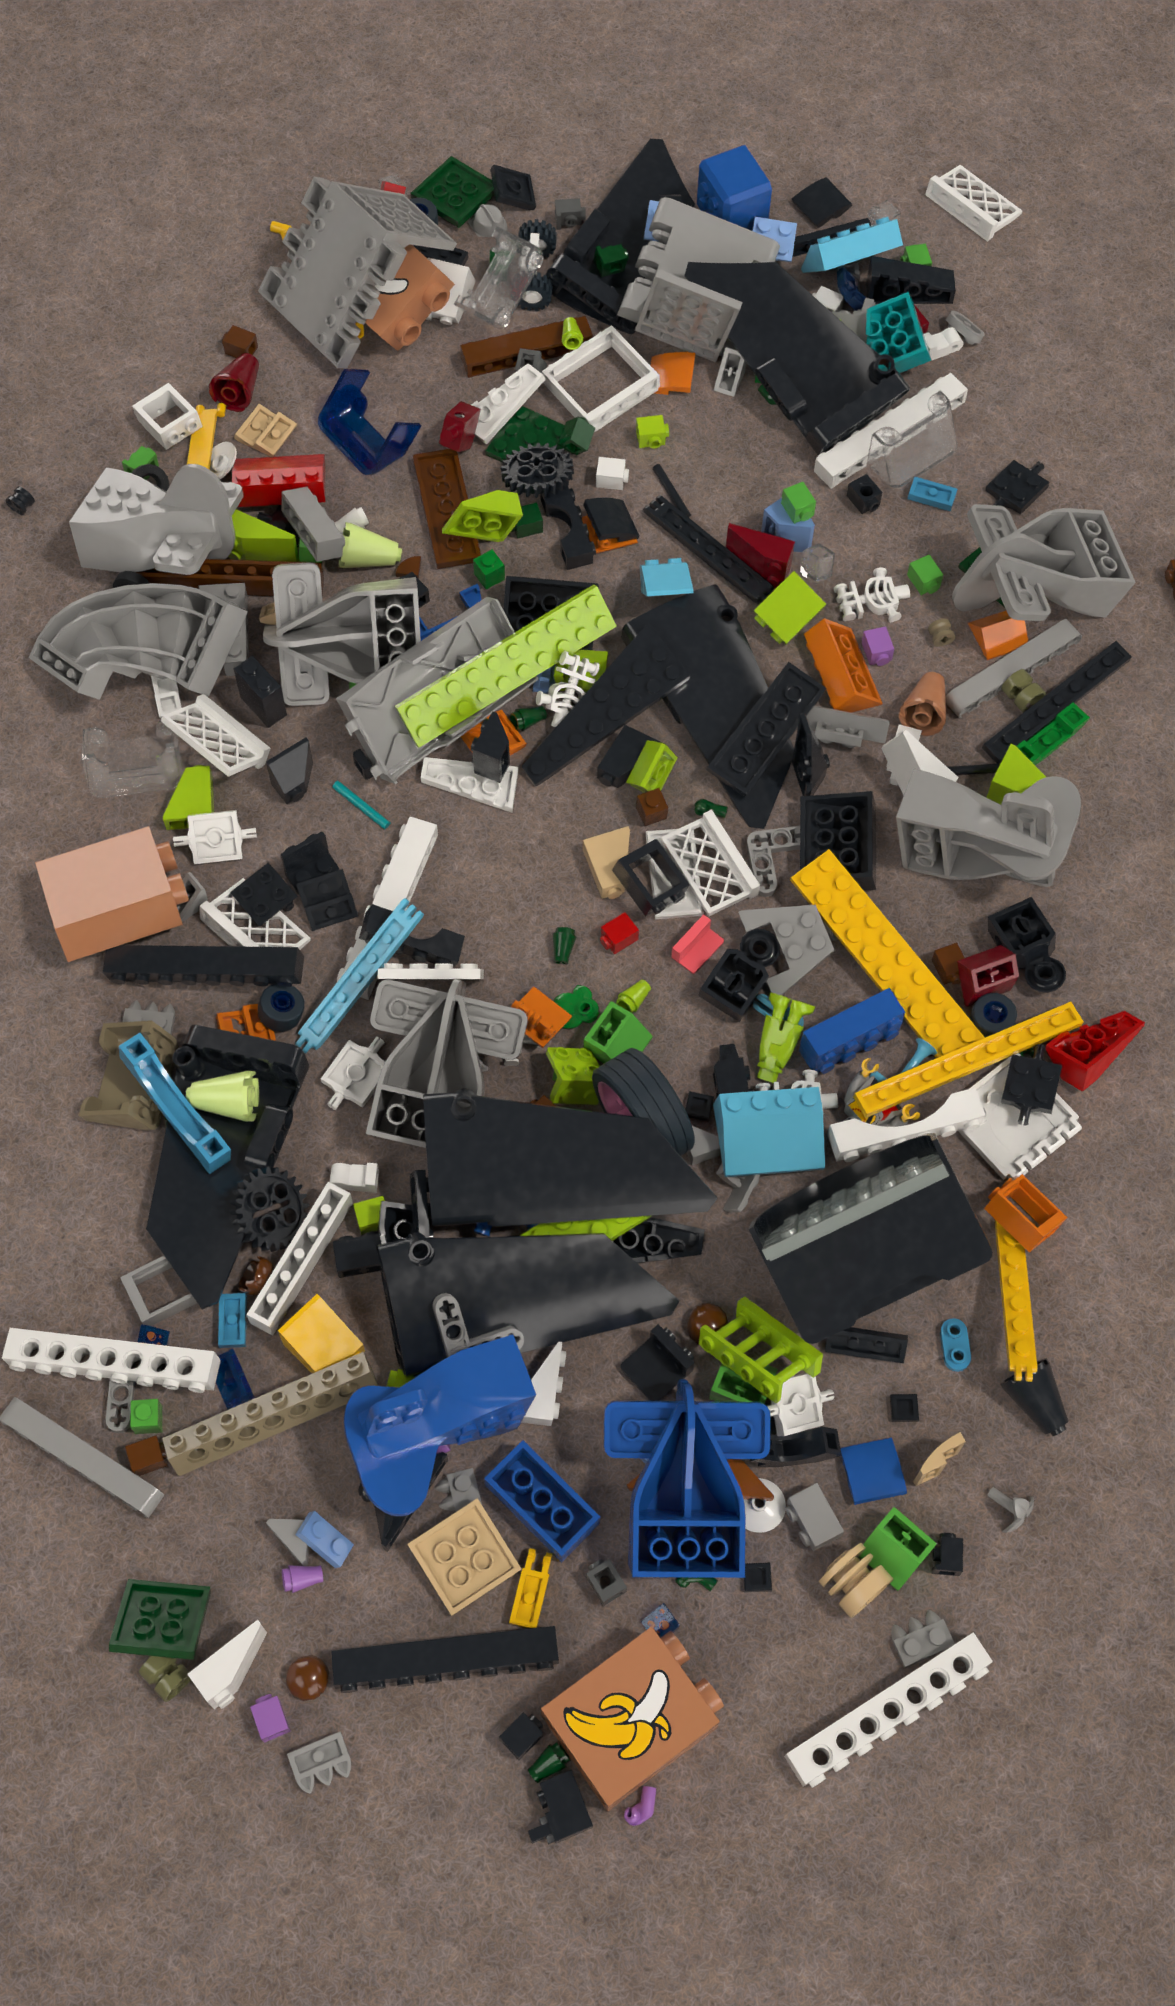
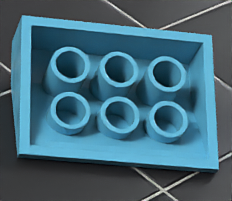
M887 216L877 219V224L872 226L869 223L856 226L857 231L851 233L847 229L837 232V237L830 239V236H825L817 239L818 243L811 245L801 267L802 272L826 271L902 246L903 242L897 219L889 220Z
M819 1087L718 1095L713 1107L724 1177L825 1169L823 1108Z

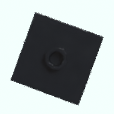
M493 164L490 172L496 202L529 211L535 210L536 202L530 174Z

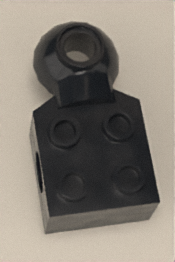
M1032 897L988 916V932L997 946L1002 945L1016 954L1018 969H1025L1026 981L1033 990L1040 993H1050L1063 985L1066 980L1065 967L1059 960L1050 957L1055 950L1056 933ZM1043 976H1048V977H1050V978H1048V979H1043V978H1041V977H1043Z
M754 929L747 932L740 942V951L738 949H727L700 988L698 996L740 1022L767 983L769 975L765 967L772 965L779 956L780 944L777 937L765 929ZM760 945L766 952L764 954H756L753 947Z

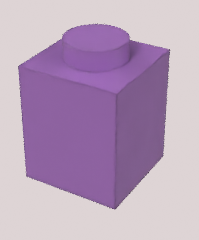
M886 626L864 631L862 646L869 665L877 664L878 666H883L892 661L894 647Z
M271 1694L255 1700L256 1704L250 1708L261 1740L264 1743L291 1732L278 1696L272 1697Z

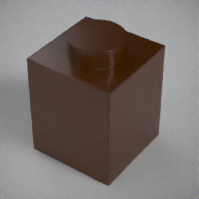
M234 325L222 338L225 354L235 358L243 353L253 355L258 348L255 333Z
M660 788L637 795L636 809L644 827L667 819L668 806Z
M957 942L935 950L932 957V962L944 985L950 982L952 985L961 983L957 961L965 957Z
M157 1435L125 1446L132 1472L137 1476L167 1466L165 1447Z

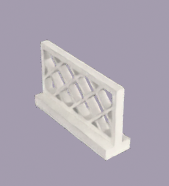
M961 165L941 177L935 175L930 178L925 194L987 242L993 238L995 232L1022 214L1021 209ZM961 173L966 179L956 178V175ZM957 185L967 186V189L957 188ZM971 186H978L982 191L971 190ZM972 196H974V197H982V201H981V200H973V199H972ZM986 197L994 198L997 202L987 201ZM988 208L998 209V212L988 211ZM1002 209H1009L1013 213H1003Z
M205 694L197 696L195 703L165 714L161 719L162 723L228 777L252 766H255L257 769L262 768L271 749ZM173 720L182 721L184 724L176 723ZM189 723L200 725L201 728L189 726ZM189 733L200 735L201 738L193 737ZM205 737L217 739L218 742L206 740ZM206 747L218 749V752L210 751ZM222 750L234 753V756L222 753ZM223 761L235 763V765L229 767Z
M712 810L703 813V818L661 837L662 844L690 884L689 887L708 917L748 897L752 899L758 896L759 882ZM701 827L705 833L704 839L691 837V831ZM677 838L684 840L685 843L683 849L672 847L669 841ZM688 842L702 845L699 854L686 851ZM704 846L714 848L717 852L716 858L702 855ZM683 857L697 859L695 868L684 866L682 863ZM700 860L714 864L711 873L698 870ZM716 865L726 867L729 871L728 877L714 874ZM695 875L709 878L707 888L696 885L694 882ZM712 879L726 883L723 892L709 889ZM728 884L738 886L742 893L736 896L726 893ZM707 895L721 897L720 903L710 907L706 901Z
M244 878L212 902L205 901L200 905V920L229 946L298 947L301 950L311 940L306 933L281 911L269 920L280 919L284 923L283 929L269 928V920L266 922V928H252V918L248 913L234 912L235 904H239V902L230 892L245 881ZM221 904H232V912H221L217 907ZM234 919H249L248 927H237L234 924ZM251 934H266L265 943L254 942L251 939ZM268 934L283 935V943H268ZM296 934L301 938L296 944L286 943V935Z

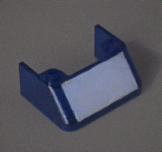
M344 369L318 416V426L362 474L374 475L406 454L422 425L420 423L395 422L385 440L363 417L368 407V401L361 392V389L370 372L362 369Z

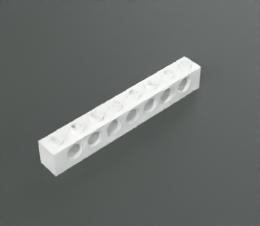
M17 1328L9 1329L2 1359L9 1365L10 1369L24 1372L25 1369H35L34 1371L40 1374L49 1375L51 1371L60 1372L61 1375L70 1378L76 1377V1374L85 1375L86 1378L100 1381L102 1378H111L113 1382L126 1384L128 1380L136 1381L137 1384L146 1387H152L153 1384H161L163 1387L177 1390L179 1387H187L190 1391L203 1393L205 1390L214 1391L220 1365V1358L214 1351ZM39 1348L38 1353L30 1357L31 1352ZM64 1351V1355L60 1359L55 1360L57 1354ZM90 1354L86 1362L80 1363L85 1355ZM115 1357L114 1363L106 1366L107 1361ZM141 1360L137 1368L131 1369L134 1362ZM167 1363L163 1371L157 1372V1368L161 1364ZM193 1366L189 1374L182 1375L185 1368Z
M973 1632L794 1748L784 1757L801 1785L804 1787L810 1784L813 1788L826 1779L824 1776L825 1772L832 1768L835 1772H838L850 1764L847 1758L857 1753L860 1757L873 1749L871 1742L880 1737L882 1741L887 1740L897 1733L894 1727L904 1722L908 1726L920 1718L917 1712L927 1707L931 1711L943 1703L941 1697L949 1691L954 1696L966 1688L964 1682L972 1676L977 1681L989 1673L987 1667L993 1661ZM953 1661H963L966 1665V1673L956 1672L953 1667ZM930 1676H940L943 1680V1688L937 1689L933 1687L930 1683ZM907 1691H917L920 1695V1703H911L907 1698ZM884 1706H894L897 1710V1718H887L883 1712ZM862 1720L872 1722L874 1726L873 1734L862 1732L860 1728ZM837 1736H847L851 1742L850 1749L843 1750L839 1748L836 1743ZM821 1750L826 1754L827 1763L825 1765H818L814 1762V1751Z

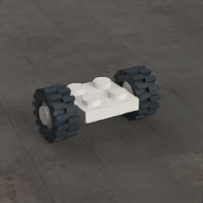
M535 219V222H532V220H528V223L524 222L522 227L520 226L518 233V249H521L520 252L522 254L525 253L526 257L524 259L523 276L519 274L515 278L512 296L513 301H516L515 304L517 306L521 305L520 308L523 310L527 307V311H531V308L538 311L539 307L541 310L545 309V306H549L552 296L551 280L547 279L546 275L541 277V273L537 272L538 257L541 260L543 256L548 258L550 254L554 253L557 232L555 227H552V224L548 223L546 225L544 220L540 223L538 222L539 219Z

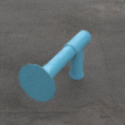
M916 1038L917 1050L901 1073L917 1067L927 1056L937 1054L936 1049L925 1040ZM878 1071L871 1073L869 1078L874 1076L878 1082L887 1079Z

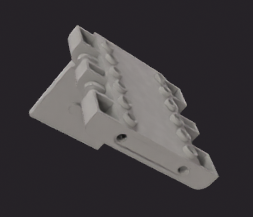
M314 176L301 202L309 210L306 218L311 224L309 226L302 223L300 229L289 227L282 242L290 249L287 256L292 262L290 264L284 261L281 265L282 268L270 266L258 292L337 368L347 369L361 343L357 337L360 329L355 323L358 322L364 325L367 319L374 318L381 305L377 299L380 292L375 285L384 286L386 280H394L407 255V251L404 248L411 244L453 251L457 243L404 194L334 181L330 182L327 179Z
M661 198L649 231L652 232V237L659 242L650 241L648 245L643 246L635 266L639 269V274L647 279L637 277L634 282L628 284L617 315L636 322L635 331L685 351L694 352L695 355L716 363L718 356L723 357L726 347L737 350L728 338V335L743 302L688 281L684 276L688 262H775L780 245L771 238L674 199Z

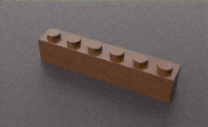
M586 316L575 317L574 319L583 335V342L593 338ZM563 321L460 345L461 359L468 378L516 367L520 348L540 351L543 360L572 352L573 350L567 349L562 344Z

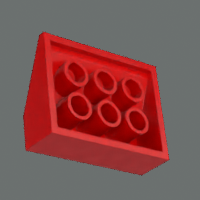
M325 454L236 459L232 470V483L239 484L243 491V498L237 507L282 505V491L308 487L312 494L316 495L319 503L326 502Z

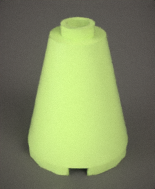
M345 522L343 530L345 546L343 547V555L341 560H339L338 567L395 566L396 561L400 562L402 548H398L397 542L355 524Z
M244 1071L193 1082L191 1087H188L186 1090V1099L195 1109L246 1122L254 1121L257 1114L252 1113L253 1107H258L259 1082L258 1078L252 1077L256 1072Z

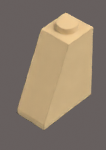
M629 826L583 840V852L602 899L607 897L615 899L625 892L624 886L612 869L620 858L628 855L630 841Z

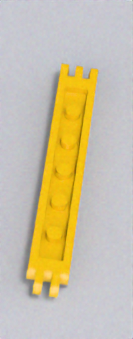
M995 1220L1008 1370L1014 1372L1015 1381H1021L1022 1372H1025L1026 1381L1032 1382L1033 1373L1037 1372V1358L1025 1248Z

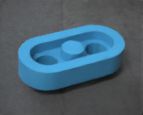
M955 1318L948 1319L940 1329L943 1359L945 1365L950 1370L960 1372L965 1370L971 1362L968 1331L966 1325L961 1320ZM950 1328H956L959 1334H952ZM954 1354H961L962 1360H956Z

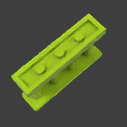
M745 1296L737 1301L736 1318L716 1332L707 1325H703L700 1328L699 1345L702 1349L709 1352L721 1361L724 1366L730 1368L745 1382L751 1384L763 1396L768 1397L774 1403H778L781 1400L783 1383L799 1371H805L813 1378L821 1372L823 1353L805 1342L800 1336ZM742 1326L753 1333L736 1346L725 1339ZM761 1341L766 1342L772 1347L770 1351L755 1361L744 1354ZM781 1355L793 1362L775 1376L764 1369V1367Z

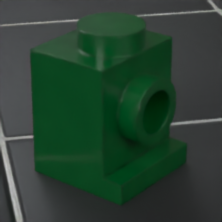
M621 244L607 246L604 249L597 246L593 261L600 276L604 277L625 271L629 257L627 250Z

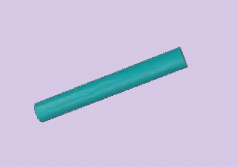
M336 781L333 784L332 788L384 830L391 824L390 821L340 781Z

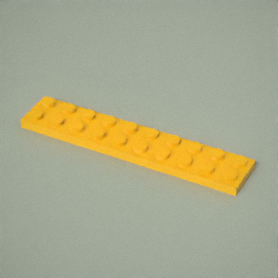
M830 849L790 878V881L810 905H816L821 919L882 992L888 988L891 989L905 1010L903 1019L920 1039L925 1040L936 1049L937 1054L934 1055L935 1058L985 1038Z

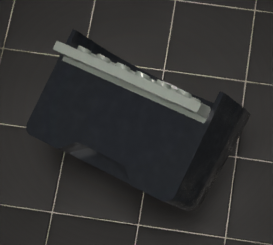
M926 1133L900 1142L806 1186L760 1213L751 1222L749 1232L801 1337L809 1344L818 1343L854 1326L857 1319L942 1279L949 1281L990 1261L993 1253L977 1216L935 1133Z

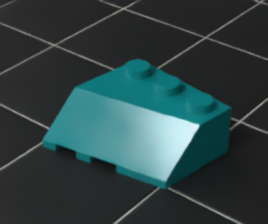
M909 292L867 309L866 344L880 355H890L895 362L894 367L897 372L902 373L932 361ZM878 365L880 370H888L886 366Z

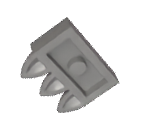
M135 1000L128 1008H125L122 1022L152 1020L172 1035L175 1010L171 1004H168L162 1012H158L154 1001L145 1010H142L140 1003Z
M473 1468L447 1474V1477L441 1479L434 1487L435 1490L440 1492H451V1495L444 1498L439 1504V1507L444 1510H455L457 1512L477 1498L482 1504Z
M927 1610V1626L925 1627L919 1620L910 1617L908 1624L909 1634L898 1625L893 1624L891 1631L892 1642L904 1668L955 1645L944 1619L941 1620L935 1612Z
M341 1731L287 1754L297 1784L309 1794L312 1793L315 1775L323 1784L329 1786L333 1777V1767L340 1775L348 1778L351 1771V1758Z

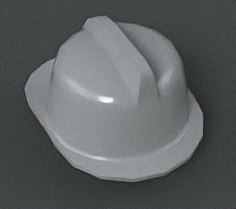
M481 204L475 216L468 221L473 231L479 237H493L507 230V223L501 211L494 205Z

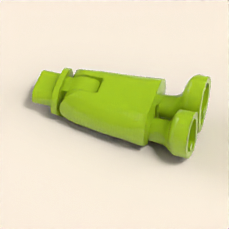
M770 992L769 1001L773 1005L772 1016L766 1015L759 1050L760 1062L757 1064L760 1069L757 1078L774 1083L777 1081L779 1073H783L781 1069H784L802 1034L804 1027L798 1025L800 1019L805 1015H811L814 1012L815 1006ZM789 1005H790V1012H789L788 1019H787V1020H784L783 1017H784L785 1011L787 1010V1008H788Z

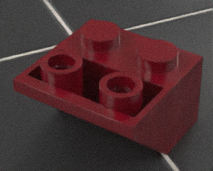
M1002 945L957 961L964 1005L966 1007L973 1005L979 997L987 993L1003 994L1011 991L1019 977L1016 954Z

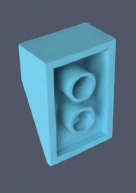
M669 558L668 563L660 564L659 559L645 560V565H640L641 593L644 595L659 596L693 593L687 562H682L681 558Z

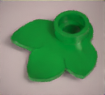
M577 985L574 988L573 994L562 993L554 998V1002L572 1015V1018L563 1026V1029H575L582 1022L591 1023L599 1015V1006L592 999L590 989L585 986ZM590 1007L587 1012H583L585 1008Z

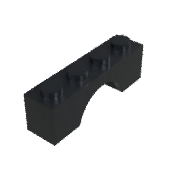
M563 485L562 491L555 489V495L548 492L547 497H544L540 494V500L546 516L563 520L571 529L567 536L560 540V553L567 570L593 564V555H596L595 545L593 541L589 542L588 527L586 523L582 524V512L580 507L574 503L575 494L573 489Z
M372 904L365 913L359 939L365 940L368 944L393 911ZM444 928L428 939H417L408 936L394 954H406L412 956V959L418 962L427 961L432 964H453L454 967L459 962L465 936Z

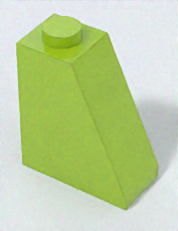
M195 765L185 768L163 815L166 830L188 829V815L214 812L213 776L210 766Z

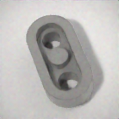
M952 310L946 318L948 327L955 328L957 332L964 336L963 339L969 344H979L985 336L979 327L957 311Z

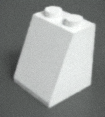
M427 258L455 285L449 291L450 297L446 305L439 311H432L426 320H432L433 317L440 319V322L446 325H452L453 322L459 324L476 282L472 272L466 266Z

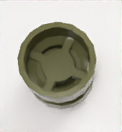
M1020 669L1013 673L1001 688L1009 699H1015L1014 704L1022 713L1028 710L1026 707L1028 703L1033 706L1046 695V692L1038 683H1032L1033 678L1025 669Z
M151 1656L141 1666L139 1674L148 1684H155V1692L164 1702H168L189 1684L191 1679L188 1673L190 1672L183 1664H176L177 1658Z

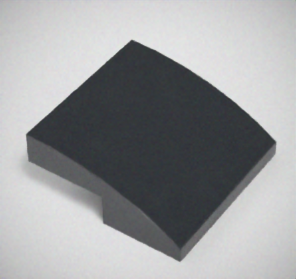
M827 177L812 183L791 198L793 203L817 228L822 227L832 217H840L853 206Z
M616 498L585 499L583 506L599 541L616 538L618 542L639 539L640 535L623 500Z
M342 868L296 883L312 931L358 917Z

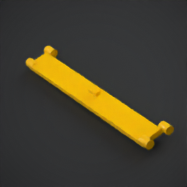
M219 403L217 409H205L203 405L196 406V411L203 427L191 434L187 464H198L210 470L217 417H224L226 412V405L223 403Z

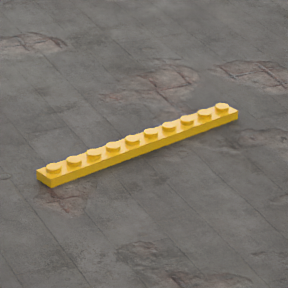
M1068 1002L860 1090L854 1094L853 1098L864 1117L867 1118L1012 1056V1054L1015 1055L1034 1047L1036 1044L1053 1039L1063 1032L1074 1030L1082 1026L1084 1021L1072 1002Z

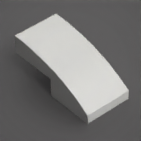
M151 676L159 718L181 709L177 682L170 678L160 679Z

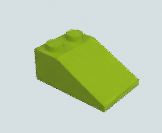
M496 490L462 501L442 528V533L494 542L504 541L523 516L518 493Z
M237 509L234 511L232 521L235 530V544L228 556L231 560L299 562L295 535Z

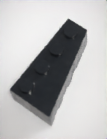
M871 256L866 281L867 298L874 299L875 304H880L909 292L914 304H953L956 292L954 270Z

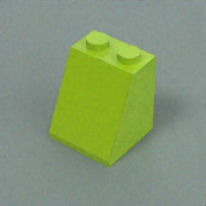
M793 571L754 610L756 614L754 619L763 628L767 625L773 631L770 636L778 644L783 642L786 645L825 608L826 603Z
M1010 744L991 782L986 798L1001 805L1005 794L1013 792L1023 793L1037 781L1046 778V776L1015 745Z

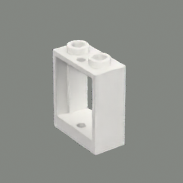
M169 383L132 406L138 421L166 450L203 427L197 411ZM176 405L185 413L163 428L153 420Z

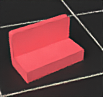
M704 914L672 948L671 958L692 974H695L724 943V939L710 929L711 920Z

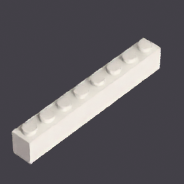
M952 373L938 378L931 386L922 388L917 395L910 399H905L895 409L888 410L881 418L872 420L867 427L860 431H855L845 441L838 442L831 450L818 455L815 460L814 472L830 488L835 487L965 403L968 389Z
M409 817L407 824L402 825L399 833L398 845L394 844L392 848L390 864L384 866L382 872L383 880L381 885L375 887L372 904L394 911L404 898L410 902L437 839L438 830L436 824ZM359 926L355 935V940L357 941L354 947H350L346 956V961L348 962L345 968L340 969L337 982L367 945L365 940L359 939L362 926ZM378 975L360 996L361 998L369 1000Z

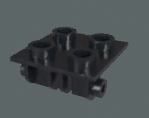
M269 862L230 892L259 927L280 910H292L294 908L293 900L298 897Z

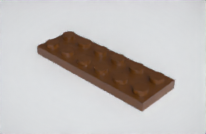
M444 449L412 455L437 569L473 563V559L481 555L478 539L442 533V528L460 503L468 500L457 451Z

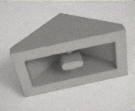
M729 347L725 348L713 391L735 396L746 369V361L738 350Z
M188 872L182 880L189 901L176 905L182 922L200 911V905L208 901L205 889L191 872Z
M692 1126L695 1143L693 1148L687 1152L691 1164L695 1165L720 1156L718 1136Z
M269 1519L266 1522L269 1529L302 1566L308 1565L309 1546L295 1535L304 1520Z

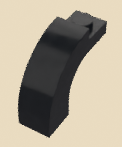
M821 1426L787 1436L770 1434V1450L768 1455L762 1459H750V1461L758 1462V1467H784L816 1463L842 1456L838 1431L834 1428Z

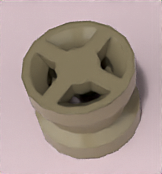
M948 619L936 620L928 627L929 634L933 636L932 642L935 647L951 644L956 638L954 632L950 630L951 623Z

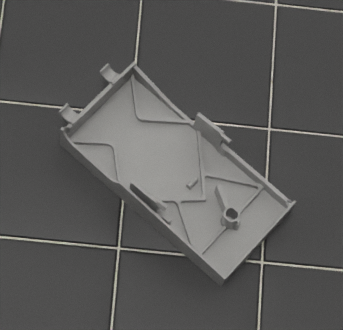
M484 598L336 698L348 720V723L345 725L348 733L352 736V733L355 732L373 764L370 772L375 780L380 776L383 780L397 784V778L431 752L440 747L450 745L491 715L492 711L495 712L539 680L535 676L420 748L414 743L398 714L395 705L515 633L498 599Z

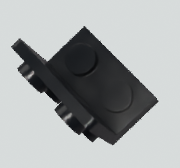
M323 831L308 836L305 841L296 846L292 845L281 853L285 876L298 895L297 882L340 869L329 853L326 835Z

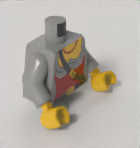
M871 1058L865 1059L861 1066L863 1071H859L847 1089L844 1098L846 1104L844 1112L848 1118L844 1121L855 1118L877 1126L898 1127L907 1125L909 1119L917 1120L920 1117L919 1112L914 1113L912 1116L909 1115L910 1109L915 1107L913 1104H907L903 1109L898 1104L870 1117H864L853 1096L856 1092L879 1083L874 1076L870 1078L868 1076L870 1073L878 1071L879 1064H876L872 1070H869L867 1064Z

